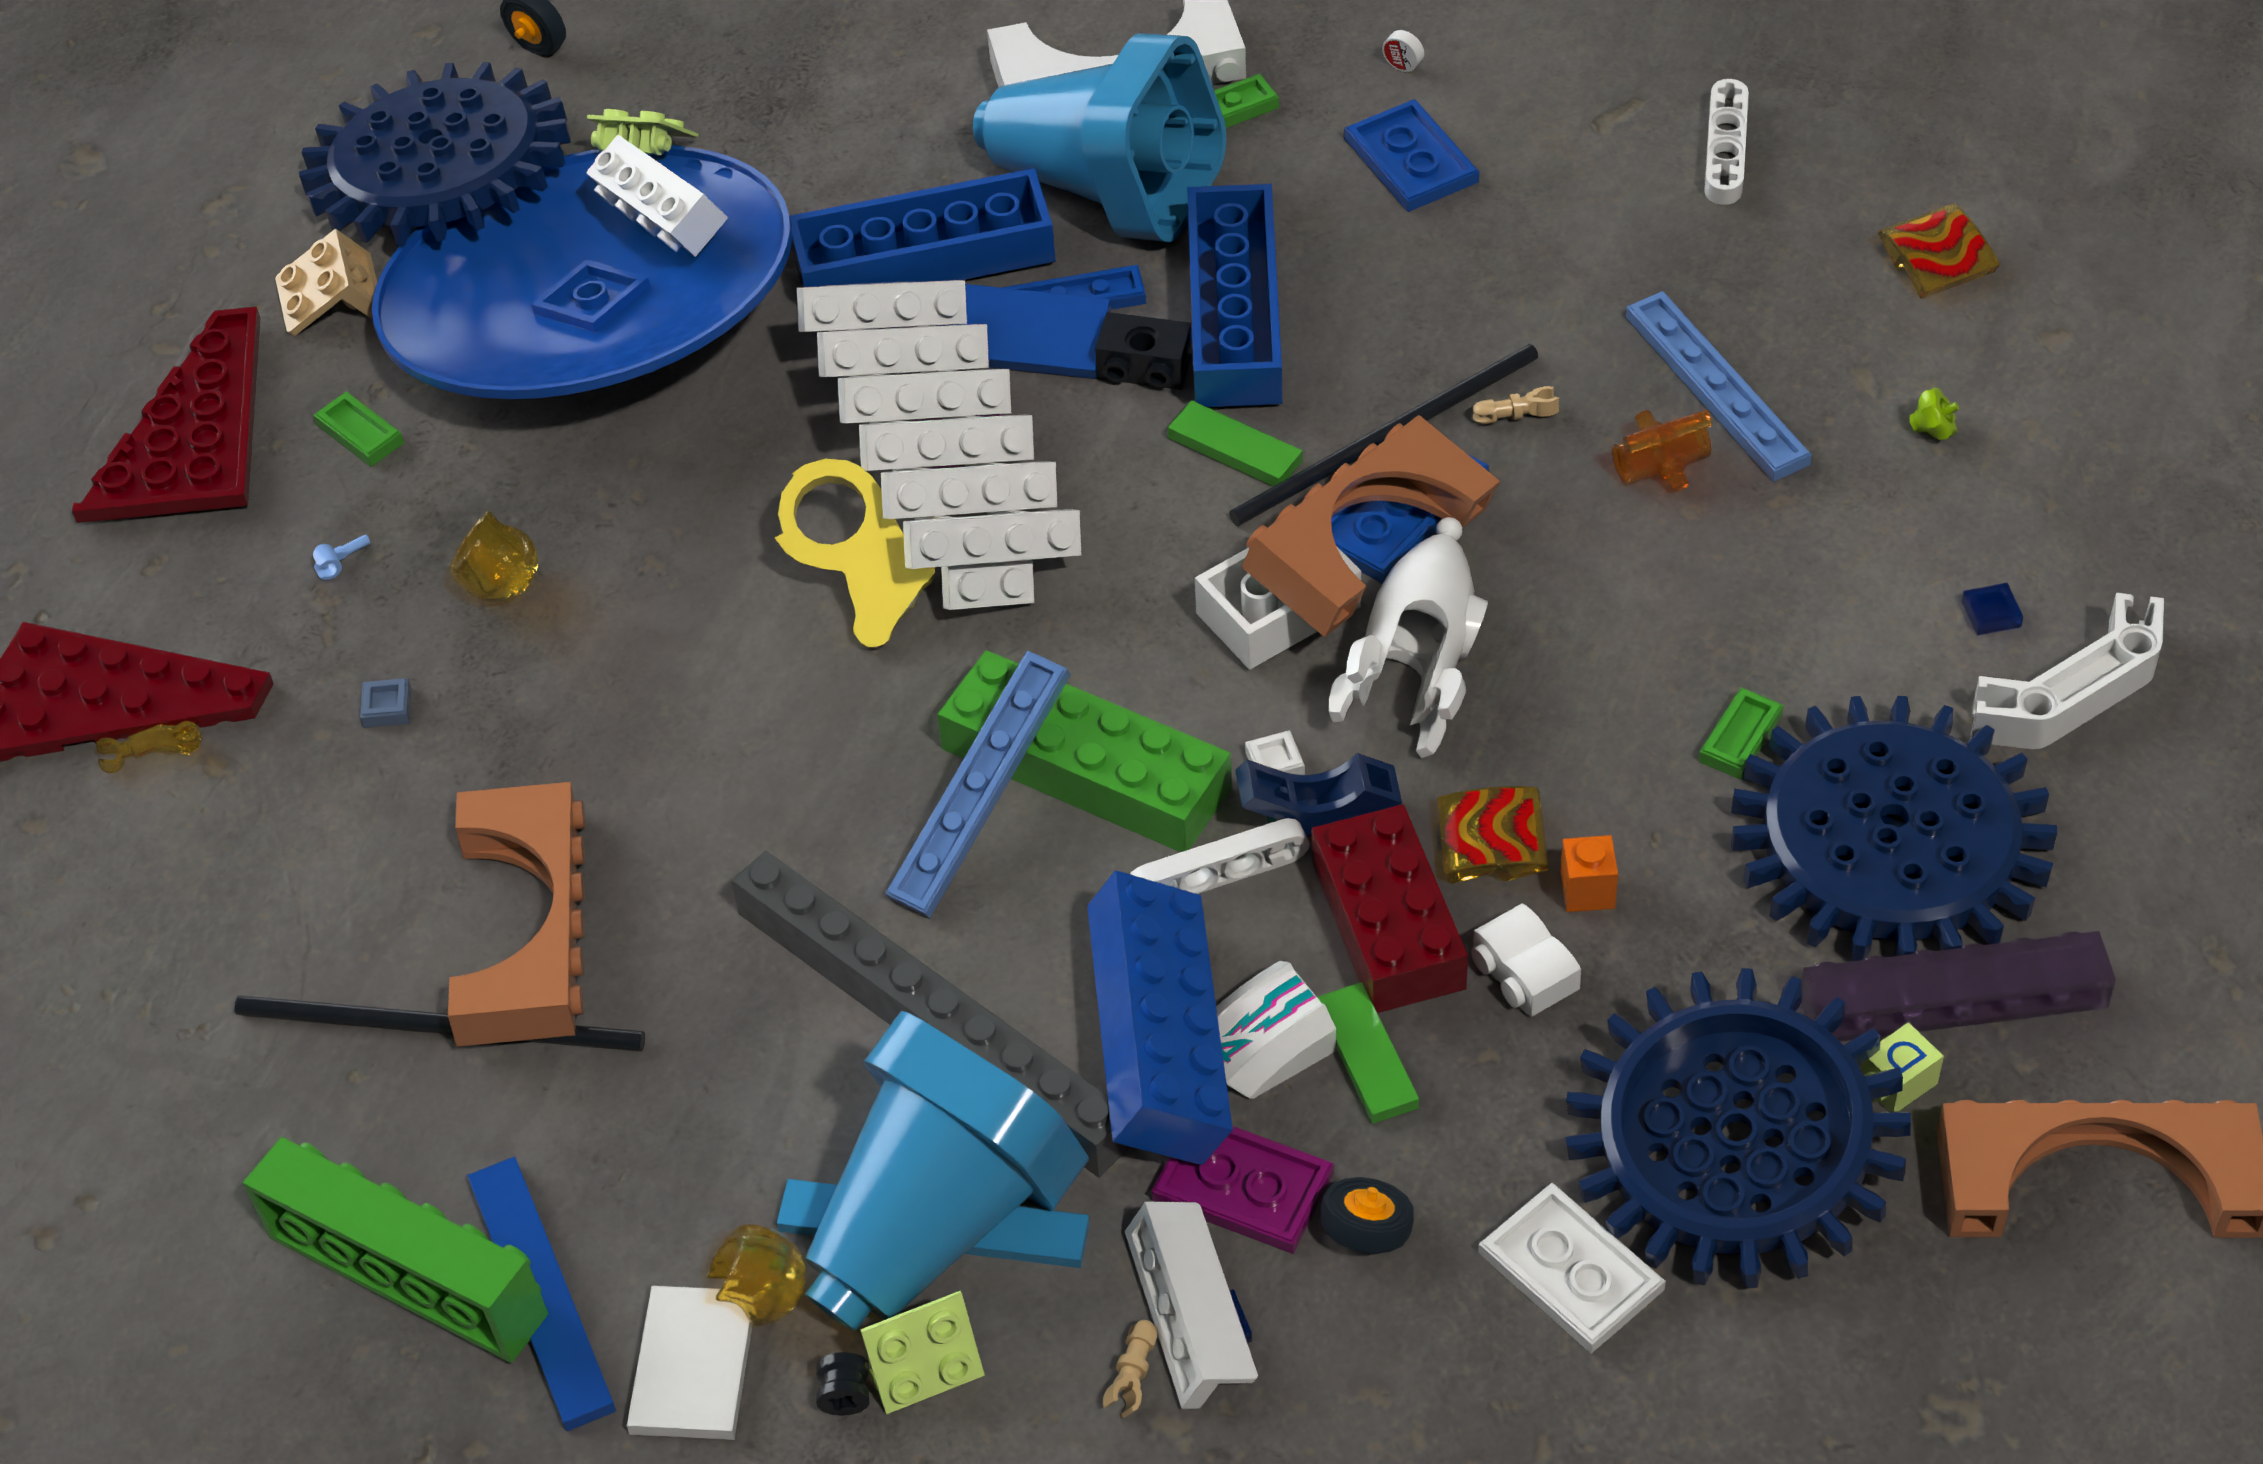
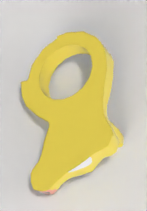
M825 458L805 464L792 473V479L782 491L778 516L783 534L775 537V539L788 555L800 563L821 569L842 571L844 573L856 614L853 625L854 634L860 644L874 649L881 648L889 643L897 623L915 606L922 591L933 581L935 567L905 568L904 534L896 519L883 518L882 489L867 471L847 460ZM827 483L844 484L855 490L866 506L865 518L858 532L848 540L833 545L817 543L807 538L797 527L796 523L797 507L804 495L816 486Z

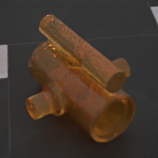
M1650 410L1638 413L1635 416V421L1640 431L1624 436L1623 442L1614 444L1612 447L1613 462L1618 476L1625 484H1630L1659 474L1661 479L1668 480L1674 492L1683 490L1689 485V481L1683 472L1685 465L1708 458L1711 455V440L1706 429L1712 425L1709 412L1702 410L1663 424L1655 421Z

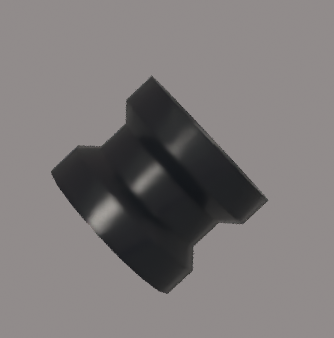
M849 1352L832 1353L819 1359L816 1364L817 1379L822 1382V1386L816 1392L817 1407L822 1412L838 1416L853 1415L867 1409L870 1404L869 1390L864 1386V1381L869 1376L868 1360L861 1355Z

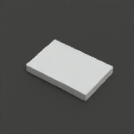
M1553 1183L1549 1184L1479 1243L1478 1253L1591 1354L1665 1289L1666 1281Z
M651 1286L627 1421L629 1435L735 1440L757 1301L754 1290Z

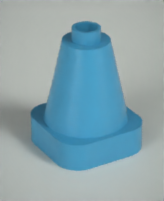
M1138 33L1128 40L1113 64L1003 85L992 94L990 100H985L978 106L973 120L975 141L981 149L987 151L990 160L996 166L1011 172L1035 168L1039 182L1101 203L1113 231L1119 237L1163 242L1176 240L1188 224L1187 187L1211 186L1220 172L1226 151L1225 121L1202 55L1192 38L1181 35Z
M900 1011L863 1061V1065L878 1083L880 1090L805 1257L806 1262L819 1273V1276L805 1293V1296L819 1309L853 1332L857 1331L870 1312L885 1320L896 1316L1026 1199L1044 1209L1053 1211L1090 1160L1064 1119L1040 1096L930 1024L904 1011Z

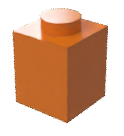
M1612 835L1563 839L1560 875L1566 912L1615 909L1618 869Z

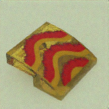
M1955 203L1880 229L1878 232L1896 270L1902 267L1905 268L1920 299L1994 273L2000 266L1984 236Z
M1486 787L1437 797L1444 875L1450 884L1497 872L1501 880L1505 882L1549 870L1541 795L1537 787Z

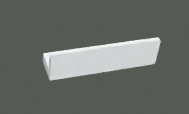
M1144 1202L1125 1230V1235L1181 1408L1200 1409L1218 1384L1253 1383L1257 1379L1258 1374L1200 1204L1196 1202Z

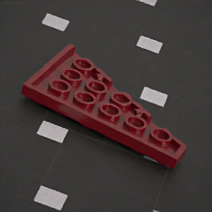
M257 306L214 310L204 324V330L196 335L190 343L191 352L180 367L174 366L157 388L156 396L148 401L141 410L143 418L131 434L125 433L108 455L106 464L98 469L92 477L93 486L81 503H73L72 513L76 523L248 506L261 320Z
M22 622L0 659V762L8 761L17 756L31 757L64 751V745L95 740L96 745H102L122 738L132 740L167 734V727L198 722L199 727L202 728L214 726L223 721L238 722L255 719L274 683L270 672Z

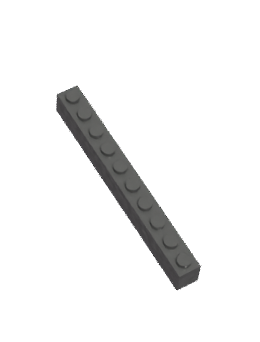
M765 850L732 880L740 916L889 1025L892 1024L900 1011L910 1013L1009 1074L1040 1096L1064 1119L1090 1159L1085 1168L1095 1176L1100 1178L1130 1148V1146L1112 1141L1108 1096L768 851Z

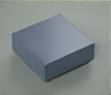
M408 678L362 682L360 719L363 728L410 723L411 686Z

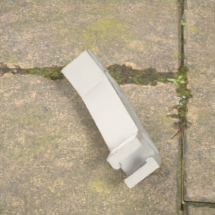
M2116 593L2109 620L2108 634L2030 682L1979 676L1973 703L1972 717L1974 720L1971 738L1977 731L1989 725L1995 729L1992 745L2041 749L2147 685L2153 679L2163 643L2164 598L2150 597L2145 619L2139 620V624H2129L2126 621V612L2128 606L2133 607L2134 596Z

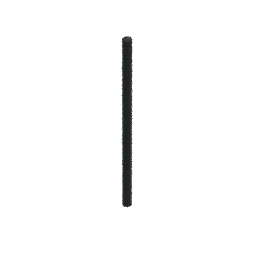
M1532 344L1522 347L1230 510L1229 515L1232 522L1236 526H1240L1335 473L1343 464L1353 463L1358 460L1361 453L1370 444L1375 443L1378 446L1382 443L1390 430L1397 424L1401 423L1405 426L1418 415L1428 421L1538 359L1536 348Z
M238 995L235 1001L236 1015L453 1034L448 1014L242 995ZM576 1025L574 1036L525 1041L643 1051L645 1032Z

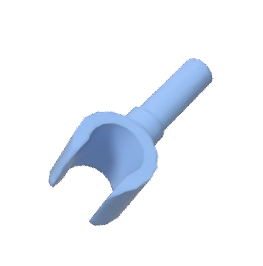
M363 535L334 549L329 544L318 545L313 552V557L316 561L314 568L319 578L330 580L339 575L342 570L340 560L370 545L368 536Z

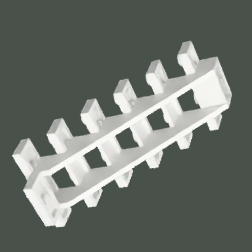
M965 280L828 285L797 288L799 332L829 331L817 332L819 377L849 376L847 378H838L840 423H871L859 425L861 468L865 471L888 469L893 471L881 473L883 518L915 519V521H903L905 568L941 567L943 609L956 610L1034 603L1032 559L1081 556L1080 510L1019 511L1023 509L1057 507L1056 462L994 463L1034 460L1032 415L1026 414L992 417L975 416L1011 413L1009 369L954 371L989 368L987 324L928 326L967 324ZM899 327V328H891V329H872V330H864V329H870V328ZM920 372L918 374L881 375L890 373ZM926 418H942V419H943V420H928V421H901V420L926 419ZM962 464L965 465V467H956V468H941V469L922 468V467H932V466H947V465H962ZM983 512H987V514H988V515H984V516L957 517V518H956V517H950V516H943V515L983 513Z

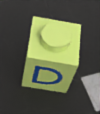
M1908 1022L1880 1042V1050L1876 1054L1861 1062L1860 1070L1863 1076L1894 1068H1900L1903 1075V1091L1873 1099L1872 1101L1875 1103L1880 1102L1889 1112L1900 1111L1938 1084L1944 1055Z

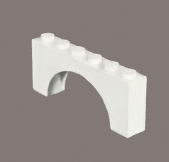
M1183 0L1184 12L1182 17L1167 35L1188 36L1196 42L1212 85L1246 79L1245 45L1228 0ZM1027 22L987 30L990 62L998 87L1113 64L1118 55L1103 57L1079 56L1056 50L1040 41L1031 32Z

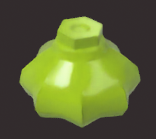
M1940 388L1926 390L1920 395L1917 410L1910 414V424L1917 433L1927 432L1939 440L1948 439L1958 432L1954 412L1959 410L1957 402L1950 404L1949 399L1943 395Z

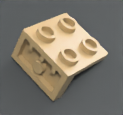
M334 229L323 239L316 241L307 252L293 263L286 265L275 278L286 331L293 336H296L340 300L350 309H358L369 318H373L372 303L377 278L371 253L337 229Z

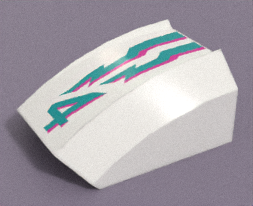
M1278 961L1263 970L1216 1006L1226 1083L1249 1099L1258 1097L1336 1052V1027L1325 1004L1320 1002L1289 962Z

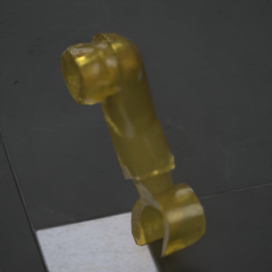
M184 721L177 726L157 725L128 736V740L121 743L112 738H102L97 741V751L105 755L115 754L117 758L113 760L98 758L99 766L107 773H114L123 767L124 758L130 756L138 758L155 751L191 754L200 747L202 736L196 724Z

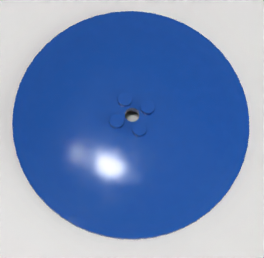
M671 145V149L664 151L662 155L647 154L703 193L728 217L695 257L682 247L675 252L661 241L657 235L655 237L651 235L640 224L629 219L615 205L611 206L594 191L598 184L586 172L593 165L601 151L594 149L565 155L563 168L542 167L548 186L543 192L519 186L514 190L520 208L514 214L498 203H495L482 210L485 228L477 231L468 222L467 217L447 222L445 240L438 242L434 238L429 226L417 228L408 237L405 245H400L378 279L372 303L374 327L383 349L390 359L404 372L421 382L461 395L496 399L545 398L590 391L621 383L653 372L701 349L744 319L764 299L784 270L790 254L792 224L785 200L777 187L765 175L736 158L714 151Z

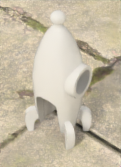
M1442 518L1436 526L1437 535L1431 536L1415 545L1390 570L1377 593L1366 635L1353 642L1347 660L1346 673L1341 674L1335 679L1329 696V714L1332 722H1342L1353 700L1360 697L1362 705H1365L1372 683L1378 679L1386 658L1397 660L1414 668L1421 676V685L1410 725L1420 723V735L1416 752L1421 758L1435 753L1446 731V719L1452 720L1462 704L1466 694V686L1456 666L1459 660L1464 661L1480 629L1488 604L1487 600L1474 595L1470 568L1463 549L1457 542L1462 536V525L1455 518Z

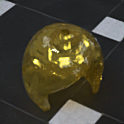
M488 511L479 518L463 539L462 544L451 561L449 570L454 581L472 596L487 602H501L521 594L531 584L538 568V554L533 541L523 531L499 522L493 513Z
M745 1224L735 1228L718 1248L717 1253L713 1256L707 1278L725 1280L716 1295L717 1301L738 1305L750 1323L762 1326L781 1320L795 1308L805 1288L806 1267L800 1251L787 1237L766 1226Z

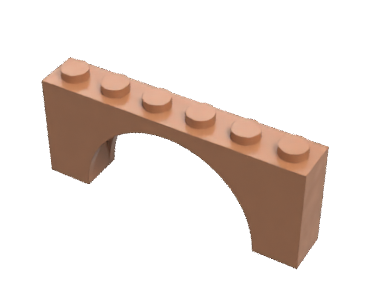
M1418 415L1405 426L1401 423L1394 426L1384 441L1378 446L1375 443L1370 444L1351 466L1348 463L1343 464L1326 485L1316 484L1296 507L1293 504L1288 505L1271 526L1267 528L1265 525L1257 528L1246 543L1249 551L1242 568L1323 637H1326L1353 615L1367 587L1350 570L1337 549L1331 525V518L1336 513L1361 502L1391 501L1418 507L1441 519L1446 517L1455 518L1460 522L1463 529L1486 511L1501 481Z
M571 782L457 792L455 829L463 859H491L521 867L545 883L553 893V902L548 917L539 932L514 955L481 971L449 977L448 1018L456 1047L575 1035L576 1015L584 1014L582 986L576 985V977L584 976V957L582 947H576V939L585 937L582 909H577V902L585 901V885L583 873L577 872V865L585 864L583 836H578V829L586 827L583 800L575 801Z
M1972 1100L1942 1103L1936 1134L1949 1237H2002L2009 1212V1191L2015 1181L2029 1166L2042 1157L2065 1148L2083 1145H2103L2126 1149L2146 1156L2176 1175L2192 1191L2201 1204L2209 1221L2213 1238H2263V1135L2257 1103H2237L2232 1100H2221L2215 1103H2185L2180 1100H2169L2162 1103H2133L2128 1100H2116L2110 1103H2081L2076 1100H2064L2058 1103H2029L2024 1100H2012L2006 1103H1977Z

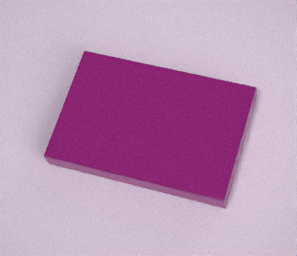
M1232 1126L1233 1131L1203 1165L1173 1157L1169 1158L1152 1190V1201L1196 1202L1200 1204L1207 1222L1294 1254L1334 1174V1163L1235 1126Z

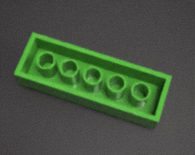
M985 650L937 714L943 750L963 759L965 758L1019 663ZM1065 684L1011 779L1176 851L1183 852L1191 849L1232 789L1231 752L1069 684Z
M281 1136L242 1182L270 1239L510 1363L514 1362L530 1341L531 1336L549 1314L541 1296L542 1289L535 1281L531 1271V1261L521 1250L512 1245H505L503 1248L489 1241L483 1232L470 1224H464L461 1227L447 1220L440 1210L428 1203H423L419 1206L407 1200L403 1193L391 1184L382 1183L379 1186L367 1180L351 1164L343 1162L339 1166L326 1159L316 1147L304 1142L298 1145Z

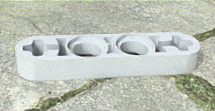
M1735 79L1717 81L1711 89L1704 192L1710 201L1720 205L1737 202L1741 198L1743 190L1749 92L1744 83ZM1725 98L1733 99V107H1725ZM1725 123L1733 124L1737 129L1722 130L1718 128V125ZM1719 152H1730L1735 154L1736 157L1732 159H1723L1717 157L1715 154ZM1720 175L1728 176V185L1720 184Z
M1287 818L1137 867L1130 874L1199 894L1297 861L1308 851L1310 843L1300 822L1296 819Z

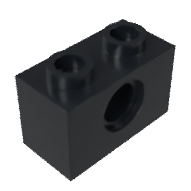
M1106 312L1095 348L1097 379L1182 390L1192 356L1191 323Z

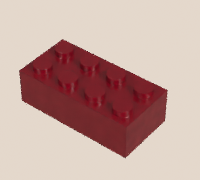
M1402 804L1313 827L1312 864L1359 982L1363 983L1376 1012L1381 1013L1467 990L1468 954L1405 805Z

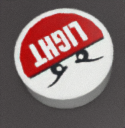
M1394 31L1382 46V52L1386 61L1395 69L1403 72L1413 71L1424 58V48L1416 36L1407 31Z

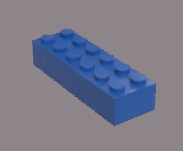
M1035 168L790 215L792 224L791 244L801 287L964 280L1056 262L1053 224Z
M1272 183L1187 187L1195 402L1205 407L1283 404Z
M1115 870L1087 905L1112 1141L1203 1165L1233 1131L1202 898L1201 895Z

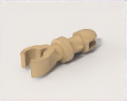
M1544 386L1534 389L1523 397L1516 393L1508 395L1507 400L1494 402L1493 399L1479 401L1472 408L1474 412L1473 419L1479 424H1490L1497 422V419L1505 417L1519 420L1523 418V414L1541 417L1555 415L1559 412V397H1554V387Z
M1140 1320L1129 1329L1125 1341L1128 1345L1126 1354L1120 1355L1116 1364V1370L1119 1375L1115 1378L1113 1384L1107 1388L1103 1396V1406L1106 1408L1119 1400L1118 1393L1123 1390L1122 1397L1126 1402V1408L1121 1413L1122 1418L1136 1411L1141 1403L1142 1391L1140 1389V1380L1144 1379L1147 1375L1149 1364L1146 1358L1148 1352L1153 1350L1157 1339V1329L1151 1321Z

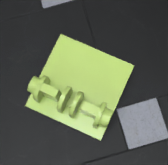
M604 109L603 116L587 115V119L598 123L597 131L592 132L591 144L601 152L609 146L617 135H620L645 154L662 155L664 151L671 149L672 141L670 136L698 138V133L684 128L683 121L665 119V114L658 112L640 111V117L638 118L629 117V113L626 111Z
M961 1291L860 1329L872 1367L869 1369V1373L875 1389L879 1391L886 1414L985 1376Z

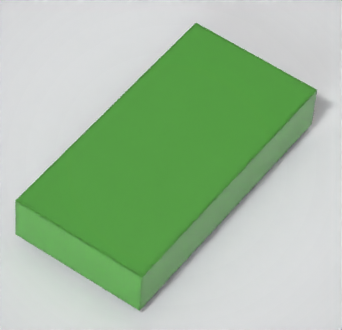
M347 391L313 415L316 426L370 467L404 444L400 431Z
M1741 687L1700 750L1698 762L1742 780L1747 758L1750 754L1758 755L1772 730L1782 717L1784 705Z

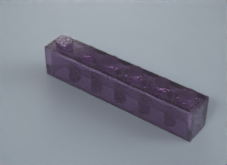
M2071 931L2059 936L2038 939L2023 937L2005 943L1989 945L1969 944L1962 948L1941 951L1920 950L1909 955L1892 957L1871 956L1860 961L1836 964L1833 962H1822L1812 967L1803 968L1801 1005L1804 1016L1815 1020L1823 1008L1834 998L1839 997L1845 1001V1018L1841 1026L1832 1033L1842 1042L1853 1040L1858 1035L1872 1028L1876 1029L1880 1037L1889 1036L1908 1022L1918 1032L2106 1009L2109 1007L2116 978L2100 931L2086 933Z

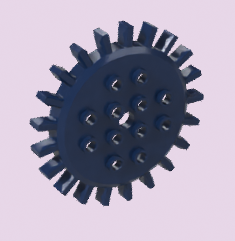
M482 62L472 78H459L454 63H445L442 78L439 80L422 82L417 72L411 70L406 74V88L389 94L378 83L370 86L374 103L365 109L345 101L341 103L339 109L345 126L318 124L315 130L321 146L305 147L302 149L301 153L307 170L299 171V177L314 215L317 217L326 213L332 230L337 229L341 231L354 222L360 241L368 243L381 227L386 225L391 227L396 245H405L413 227L429 226L434 238L438 242L445 240L447 222L467 217L468 222L477 231L485 228L482 210L495 203H498L513 214L520 210L514 191L519 186L543 192L548 186L542 167L563 168L565 160L560 145L571 143V136L560 96L552 99L548 84L544 79L528 87L523 69L516 67L502 80L496 82L490 62Z
M1853 696L1850 699L1847 717L1849 725L1835 729L1817 706L1808 708L1805 728L1813 739L1805 744L1800 743L1780 726L1774 728L1771 732L1769 748L1785 760L1782 767L1752 754L1747 758L1744 778L1770 789L1769 794L1734 789L1731 813L1765 819L1764 824L1733 826L1731 837L1732 851L1766 849L1768 857L1745 865L1743 882L1747 889L1780 879L1786 888L1772 898L1769 916L1777 922L1803 905L1815 914L1810 922L1807 944L1816 948L1828 936L1831 928L1836 925L1842 929L1854 932L1851 942L1852 962L1860 964L1863 963L1871 950L1872 937L1896 940V955L1901 969L1912 968L1918 946L1916 939L1931 937L1936 938L1940 950L1949 964L1959 962L1963 943L1957 930L1968 924L1991 947L1996 946L2001 941L2004 925L1990 909L1997 904L2026 921L2031 916L2035 897L2011 884L2012 878L2046 888L2049 882L2053 863L2020 853V848L2053 850L2057 825L2022 823L2021 816L2046 811L2049 798L2047 788L2013 793L2009 784L2024 777L2028 759L2023 753H2020L1995 766L1984 756L1991 748L1995 731L1989 725L1977 731L1967 743L1950 736L1953 725L1952 707L1944 705L1936 714L1932 727L1929 728L1908 723L1911 710L1907 696H1897L1891 709L1890 721H1869L1867 708L1861 696ZM1830 769H1839L1843 773H1832ZM1896 787L1910 789V791H1900ZM1858 803V804H1860V805L1868 806V807H1867V808H1858V807H1856L1854 804ZM1965 804H1972V805H1975V806L1978 807V808H1977V809H1969V808L1965 807L1964 805H1965ZM1887 814H1896L1904 818L1907 823L1901 827H1896L1891 824H1885L1881 817ZM1816 820V821H1818V822L1826 823V824H1825V825H1816V824L1812 823V821ZM1925 821V822H1928V823H1931V824H1936V825H1935V826H1926V825H1924L1922 822ZM1883 838L1885 840L1893 841V843H1883L1879 839ZM1841 855L1843 857L1850 858L1851 860L1842 861L1838 859L1837 856ZM1948 857L1961 859L1962 861L1954 862L1948 859ZM1910 874L1913 876H1918L1919 879H1910L1905 875Z
M1742 968L1736 982L1737 999L1713 1001L1710 984L1703 972L1700 971L1692 973L1690 992L1695 1004L1694 1006L1674 1012L1669 1006L1666 997L1655 986L1646 991L1649 1015L1656 1023L1643 1033L1636 1030L1627 1020L1615 1013L1608 1019L1609 1035L1616 1043L1626 1049L1618 1062L1584 1049L1580 1056L1582 1072L1592 1078L1606 1082L1607 1086L1604 1095L1567 1092L1566 1104L1568 1115L1601 1120V1131L1566 1137L1569 1160L1605 1156L1608 1168L1588 1175L1579 1181L1580 1195L1584 1203L1619 1190L1626 1203L1606 1220L1607 1231L1618 1239L1628 1233L1641 1220H1645L1657 1231L1649 1239L1645 1251L1647 1265L1654 1269H1657L1668 1257L1673 1244L1678 1241L1696 1248L1692 1258L1694 1282L1696 1284L1706 1285L1713 1272V1260L1716 1253L1740 1254V1274L1746 1288H1758L1761 1275V1263L1758 1253L1777 1249L1784 1251L1788 1267L1798 1279L1808 1276V1252L1801 1241L1818 1231L1826 1238L1830 1246L1844 1257L1852 1252V1235L1848 1228L1836 1218L1847 1205L1856 1209L1865 1217L1879 1223L1886 1216V1201L1878 1194L1861 1186L1866 1173L1891 1180H1904L1906 1158L1872 1149L1873 1137L1910 1136L1911 1112H1873L1871 1100L1903 1091V1075L1900 1068H1894L1863 1076L1858 1064L1872 1057L1880 1050V1034L1875 1028H1872L1843 1045L1832 1035L1841 1026L1845 1018V1001L1839 997L1834 998L1828 1003L1818 1017L1812 1020L1796 1012L1802 1003V984L1800 978L1791 976L1783 987L1781 998L1776 1005L1754 1001L1757 993V984L1753 970ZM1710 1062H1719L1723 1065L1719 1071H1709L1705 1068ZM1789 1073L1795 1079L1792 1082L1783 1083L1777 1077L1780 1074ZM1670 1087L1681 1091L1676 1097H1667L1663 1094ZM1740 1099H1748L1753 1103L1747 1109H1740L1735 1106V1103ZM1811 1111H1821L1825 1114V1117L1822 1120L1814 1121L1809 1119L1807 1115ZM1731 1122H1743L1752 1130L1749 1137L1742 1141L1729 1140L1722 1131ZM1698 1125H1705L1710 1128V1131L1705 1135H1697L1692 1129ZM1769 1137H1778L1783 1141L1777 1147H1770L1764 1142ZM1655 1151H1662L1668 1155L1663 1161H1653L1649 1157ZM1727 1163H1735L1740 1167L1736 1173L1732 1174L1724 1172L1721 1168ZM1800 1175H1807L1813 1179V1182L1807 1186H1801L1794 1180ZM1691 1189L1697 1193V1196L1691 1200H1684L1679 1197V1193L1683 1190ZM1756 1202H1766L1770 1205L1769 1210L1762 1213L1754 1211L1751 1207Z

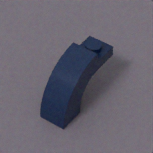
M1356 753L1347 762L1335 769L1312 775L1290 774L1248 759L1235 770L1242 808L1266 815L1268 824L1287 818L1296 819L1300 822L1307 837H1312L1313 827L1402 804L1394 765L1360 753Z

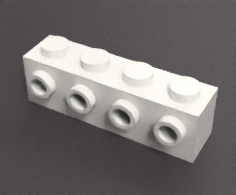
M617 135L609 146L596 157L595 162L586 172L598 184L594 191L611 206L615 205L624 215L632 221H636L654 237L657 235L661 241L675 252L682 247L696 257L728 219L703 193L620 135Z

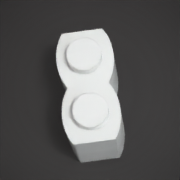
M1521 903L1474 930V945L1471 950L1472 958L1483 974L1488 975L1490 973L1501 983V991L1512 1007H1520L1526 1014L1532 1017L1580 989L1581 968L1569 950L1559 940L1551 936L1540 918L1526 905Z

